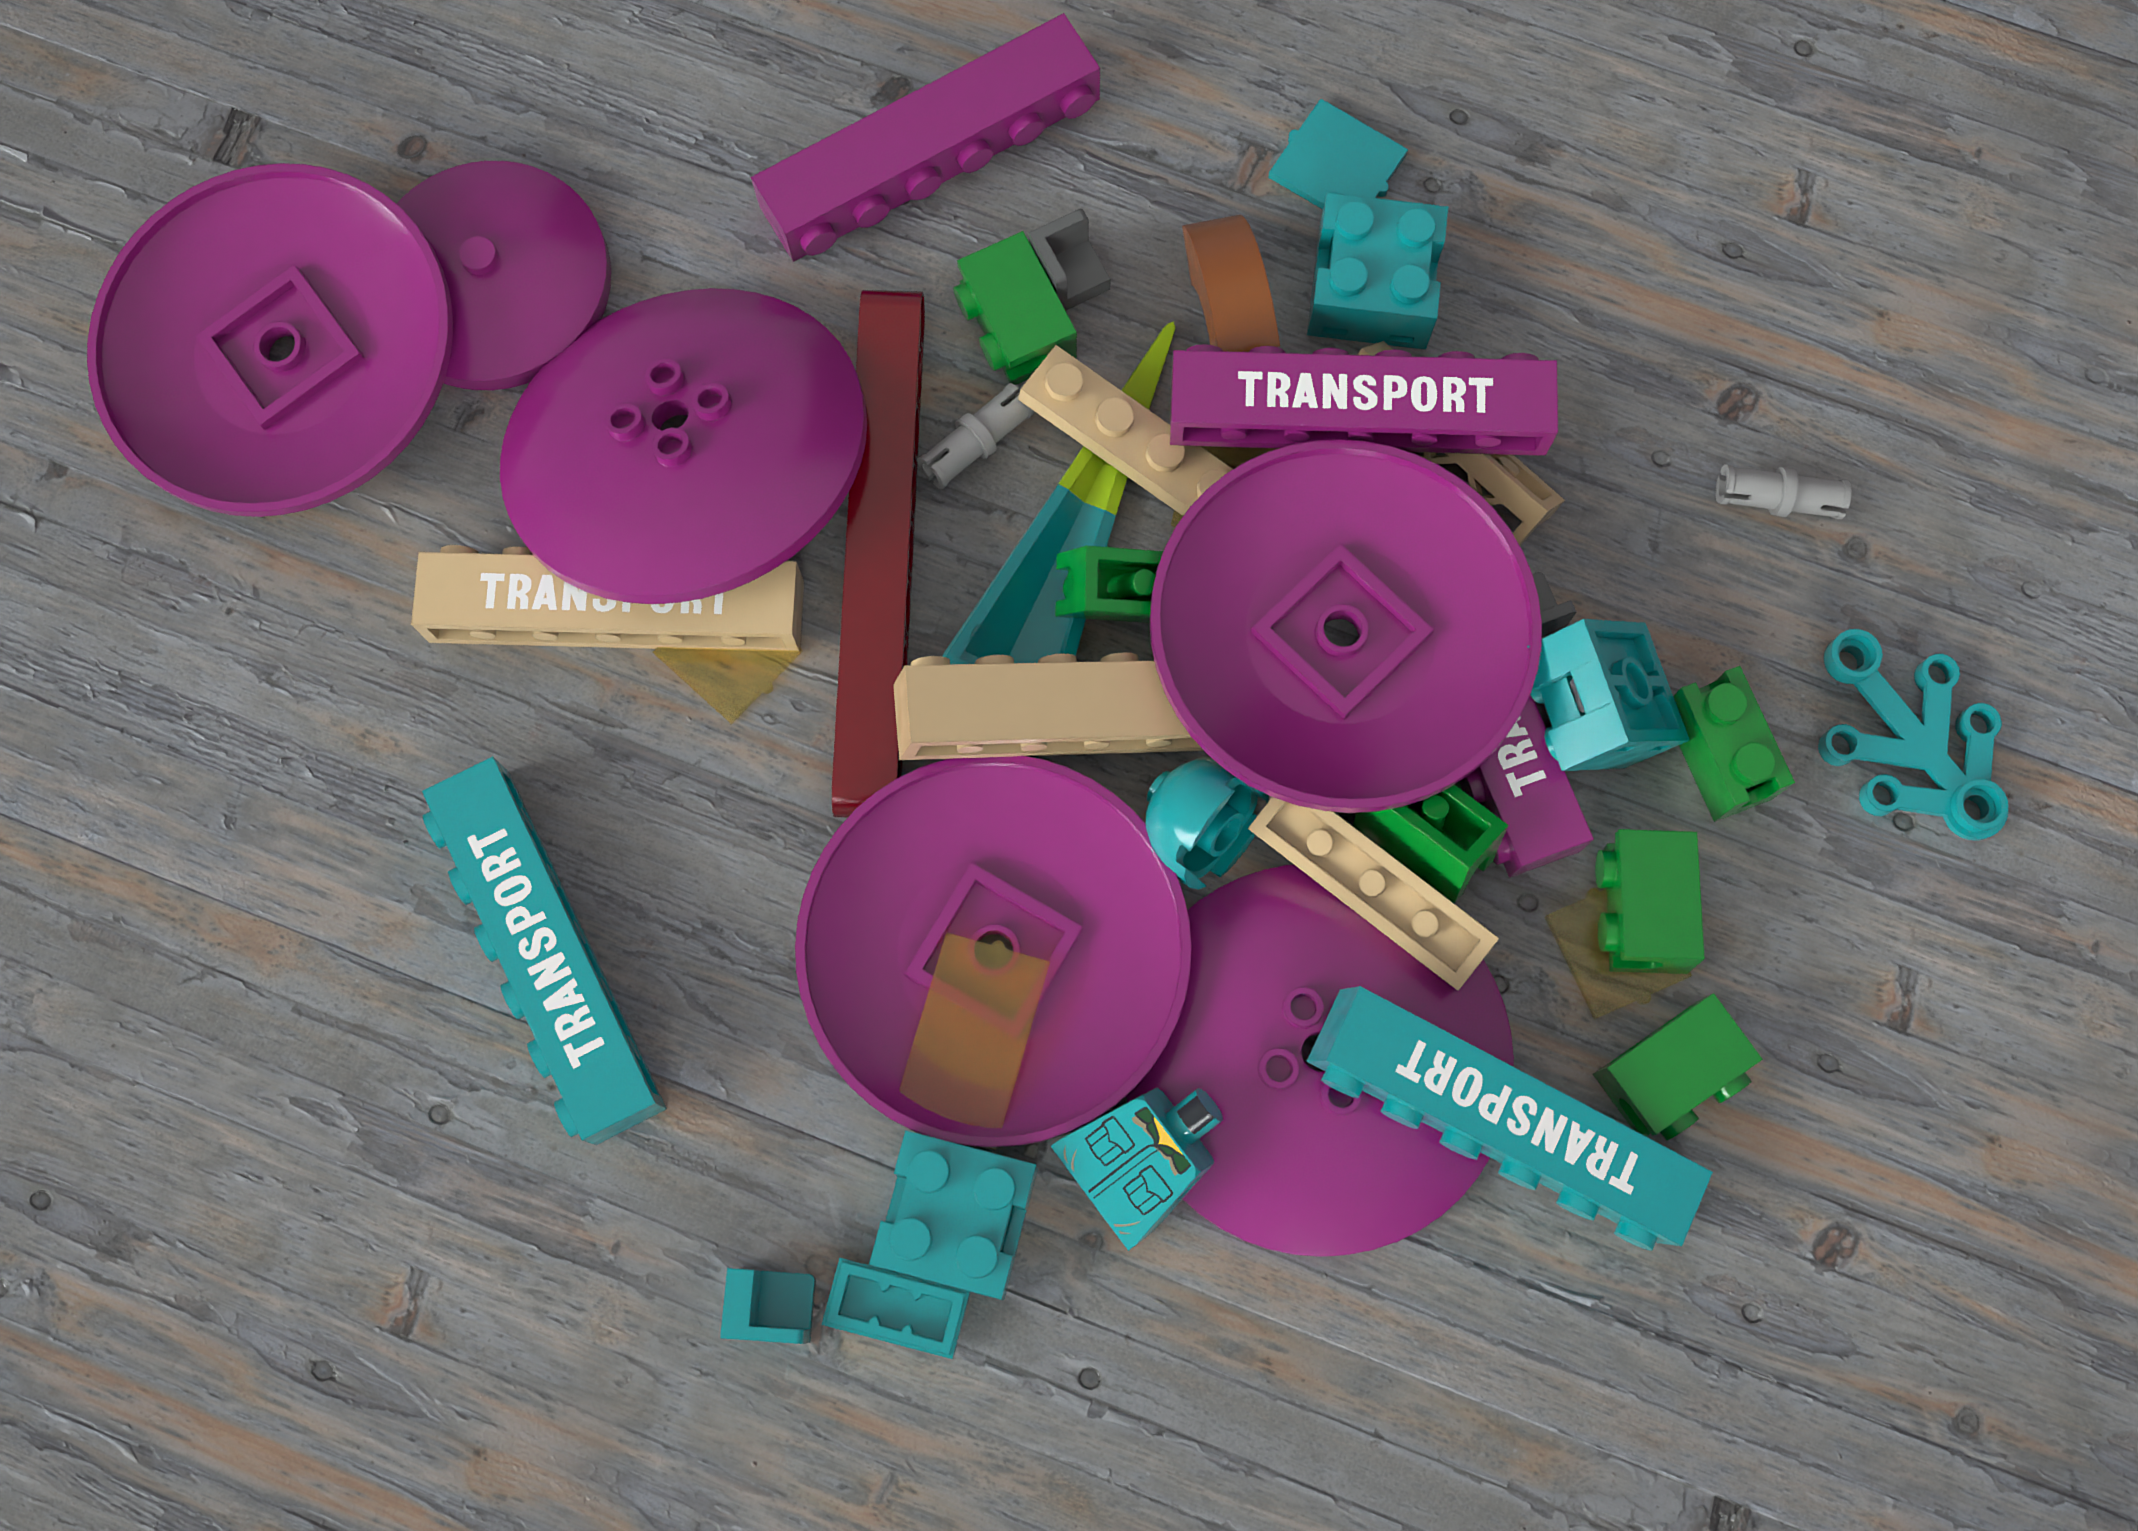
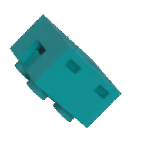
M1327 192L1318 232L1307 336L1374 344L1384 341L1390 346L1426 350L1438 316L1441 282L1436 281L1437 269L1445 244L1449 207Z
M1582 619L1542 639L1538 671L1530 696L1536 702L1544 703L1552 724V726L1545 730V742L1551 755L1559 762L1562 771L1625 769L1690 741L1646 623Z
M905 1130L894 1170L897 1180L885 1222L881 1221L869 1265L1004 1300L1038 1171L1037 1165Z

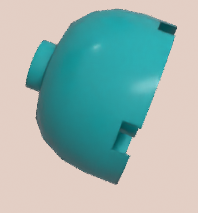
M1201 757L1181 764L1172 772L1165 771L1160 774L1148 790L1147 802L1149 805L1146 810L1145 824L1151 846L1162 862L1176 873L1180 882L1194 889L1206 887L1198 878L1203 877L1209 871L1218 877L1223 876L1246 851L1255 837V834L1248 828L1257 817L1253 812L1257 805L1258 797L1268 803L1269 795L1247 785L1226 771L1211 757Z

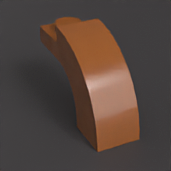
M1240 214L1182 225L1191 286L1196 289L1201 301L1210 344L1221 348L1223 352H1249L1251 349L1261 346L1280 347L1276 316L1265 267L1255 236L1245 217Z

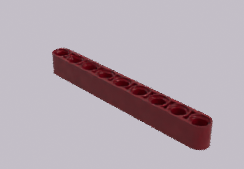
M861 291L856 373L866 402L867 434L861 465L849 490L832 773L833 817L848 818L857 807L875 792L902 776L903 760H899L893 684L903 667L908 665L918 471L917 458L919 451L925 332V300L923 291Z

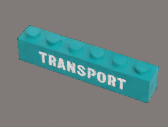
M492 756L423 790L422 793L430 808L429 812L422 815L424 824L437 847L442 849L447 846L456 867L448 871L450 881L465 905L472 902L482 922V924L474 927L476 938L487 958L491 962L499 959L508 979L507 982L500 985L503 997L515 1018L519 1020L525 1017L535 1039L527 1043L528 1051L542 1077L546 1078L552 1075L562 1098L555 1101L554 1106L568 1135L573 1137L579 1134L582 1141L598 1145L666 1110L667 1107L509 771Z
M1361 986L1340 989L1307 1059L1308 1063L1325 1071L1321 1081L1333 1089L1355 1098H1359L1362 1091L1384 1102L1381 1112L1387 1117L1414 1129H1418L1420 1123L1423 1122L1443 1133L1439 1142L1448 1149L1477 1160L1480 1152L1502 1163L1498 1173L1504 1178L1531 1190H1536L1539 1183L1559 1193L1556 1204L1592 1221L1595 1220L1598 1213L1617 1223L1614 1231L1616 1236L1649 1251L1653 1250L1655 1243L1675 1246L1683 1245L1713 1173L1705 1167Z

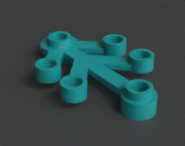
M1849 629L1839 634L1828 644L1824 652V665L1827 672L1841 683L1853 684L1898 739L1859 733L1857 729L1850 725L1839 724L1829 729L1819 740L1818 750L1822 759L1833 766H1844L1857 759L1925 770L1940 788L1931 789L1905 786L1891 775H1877L1866 782L1859 792L1861 806L1871 815L1885 816L1894 810H1903L1943 817L1948 828L1961 838L1974 841L1984 840L1998 833L2008 818V799L2006 794L1996 783L1991 781L1994 737L1999 733L2002 726L1999 712L1989 704L1976 703L1957 716L1955 721L1956 732L1966 742L1962 772L1947 754L1952 687L1956 685L1960 677V669L1956 661L1945 654H1933L1916 667L1914 680L1917 687L1923 692L1920 721L1877 670L1883 657L1882 648L1878 640L1869 632L1861 629ZM1840 652H1848L1855 657L1857 661V668L1855 670L1848 669L1842 664L1839 658ZM1929 666H1936L1944 672V684L1937 683L1931 679L1928 670ZM1971 715L1980 716L1985 721L1986 733H1979L1973 729L1970 724ZM1833 736H1840L1848 742L1850 748L1848 755L1840 754L1834 750L1832 746ZM1874 786H1882L1889 792L1891 797L1889 805H1883L1876 801L1873 796ZM1965 800L1973 801L1978 805L1980 809L1979 820L1972 819L1964 809Z

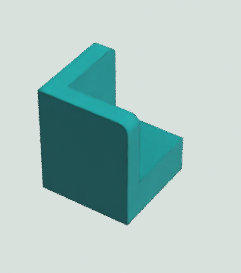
M727 1268L720 1338L794 1344L810 1343L816 1278L812 1274Z

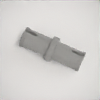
M1012 383L1006 385L1003 391L973 415L970 413L963 414L956 420V429L927 453L917 458L921 471L929 481L936 475L937 478L933 481V484L937 488L944 489L952 479L979 457L988 459L996 452L997 442L1025 419H1029L1034 415V411L1018 400L1019 395L1015 398L1014 395L1019 392L1016 385Z
M1724 464L1720 471L1721 475H1726L1727 477L1718 476L1715 495L1718 504L1767 508L1771 515L1787 517L1791 512L1829 516L1833 519L1842 520L1846 515L1845 509H1839V507L1849 509L1852 492L1849 480H1830L1799 476L1795 469L1779 467L1775 472L1737 468L1733 465Z

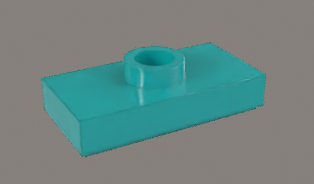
M839 1258L821 1325L954 1359L971 1292Z

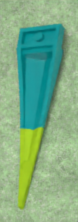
M1174 321L1168 323L1161 330L1121 390L1148 410L1175 332ZM1082 447L942 655V657L950 659V665L975 664L977 659L990 655H1008L1014 658V663H1038L1040 658L1053 654H1072L1076 656L1086 619L1055 617L1056 601L1066 599L1063 593V583L1068 575L1067 570H1056L1057 554L1086 545L1107 547L1128 478L1126 475L1086 447ZM1028 756L1033 758H1039V756Z

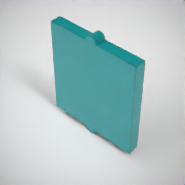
M1320 99L1299 130L1290 131L1289 144L1269 171L1268 178L1323 210L1327 192L1372 198L1385 197L1389 188L1388 182L1407 156L1408 149Z

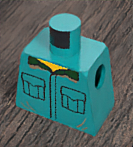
M1157 1087L1055 1142L1051 1148L1129 1251L1156 1230L1214 1164L1212 1155L1199 1139L1223 1121V1116L1213 1099L1200 1088L1194 1090L1174 1106L1164 1092Z

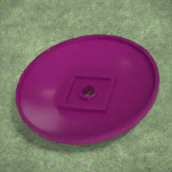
M277 163L233 170L193 186L166 203L132 235L111 265L96 298L87 340V367L94 404L105 430L127 461L144 477L169 494L191 505L218 513L252 517L285 515L308 510L346 495L375 477L409 445L425 423L439 396L450 362L453 341V312L450 291L435 251L422 231L403 209L368 183L342 172L306 164ZM286 336L294 337L295 346L292 353L284 360L270 361L269 353L275 341Z
M707 288L668 293L637 302L592 324L570 346L542 366L521 395L510 417L503 438L500 456V484L508 516L524 544L542 565L566 583L587 593L627 603L667 604L703 599L730 591L763 576L793 557L826 526L843 503L858 473L866 444L867 412L862 386L850 357L836 337L813 316L775 297L737 289ZM678 415L688 416L686 422L681 427L660 430L663 423L669 418Z
M1339 439L1293 444L1269 451L1231 470L1205 490L1179 521L1165 546L1157 568L1152 591L1150 633L1156 670L1165 695L1176 716L1190 736L1213 760L1247 785L1271 797L1297 806L1322 811L1357 813L1393 809L1427 799L1450 788L1471 774L1490 757L1504 741L1520 717L1531 694L1541 653L1542 619L1533 574L1520 545L1496 510L1478 492L1443 467L1414 453L1367 441ZM1334 619L1349 621L1356 628L1359 639L1350 646H1337L1331 643L1325 636L1324 625Z
M1028 756L945 759L907 773L875 792L853 811L827 843L812 870L801 902L795 941L796 974L807 1020L819 1046L833 1068L850 1088L870 1106L892 1121L929 1137L971 1147H1015L1042 1142L1064 1135L1095 1120L1129 1094L1151 1070L1172 1035L1185 1001L1191 965L1190 921L1184 894L1176 873L1167 867L1153 850L1146 830V824L1133 809L1110 790L1068 767ZM988 935H1001L1013 947V956L1010 962L1000 969L985 968L975 957L977 944Z
M1294 864L1264 869L1240 877L1217 888L1197 901L1187 910L1191 934V965L1186 997L1178 1022L1166 1047L1151 1070L1126 1095L1128 1103L1158 1087L1175 1106L1194 1090L1200 1088L1213 1099L1220 1109L1223 1121L1199 1139L1212 1155L1214 1164L1182 1200L1210 1223L1245 1242L1272 1251L1314 1257L1344 1256L1375 1250L1398 1242L1420 1231L1442 1216L1476 1181L1490 1157L1480 1152L1477 1160L1448 1149L1439 1142L1443 1134L1442 1132L1423 1122L1420 1123L1418 1129H1414L1387 1117L1381 1112L1384 1102L1364 1091L1361 1092L1359 1098H1355L1333 1089L1321 1081L1325 1072L1315 1071L1305 1064L1301 1050L1307 1038L1320 1034L1340 989L1361 986L1514 1067L1512 1035L1506 1008L1496 981L1484 959L1462 987L1456 990Z

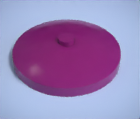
M471 162L449 168L427 178L412 188L396 203L422 231L435 251L450 291L453 312V341L444 384L470 390H500L530 383L542 366L570 346L592 324L602 319L609 299L612 274L607 243L588 205L569 185L552 174L517 162Z

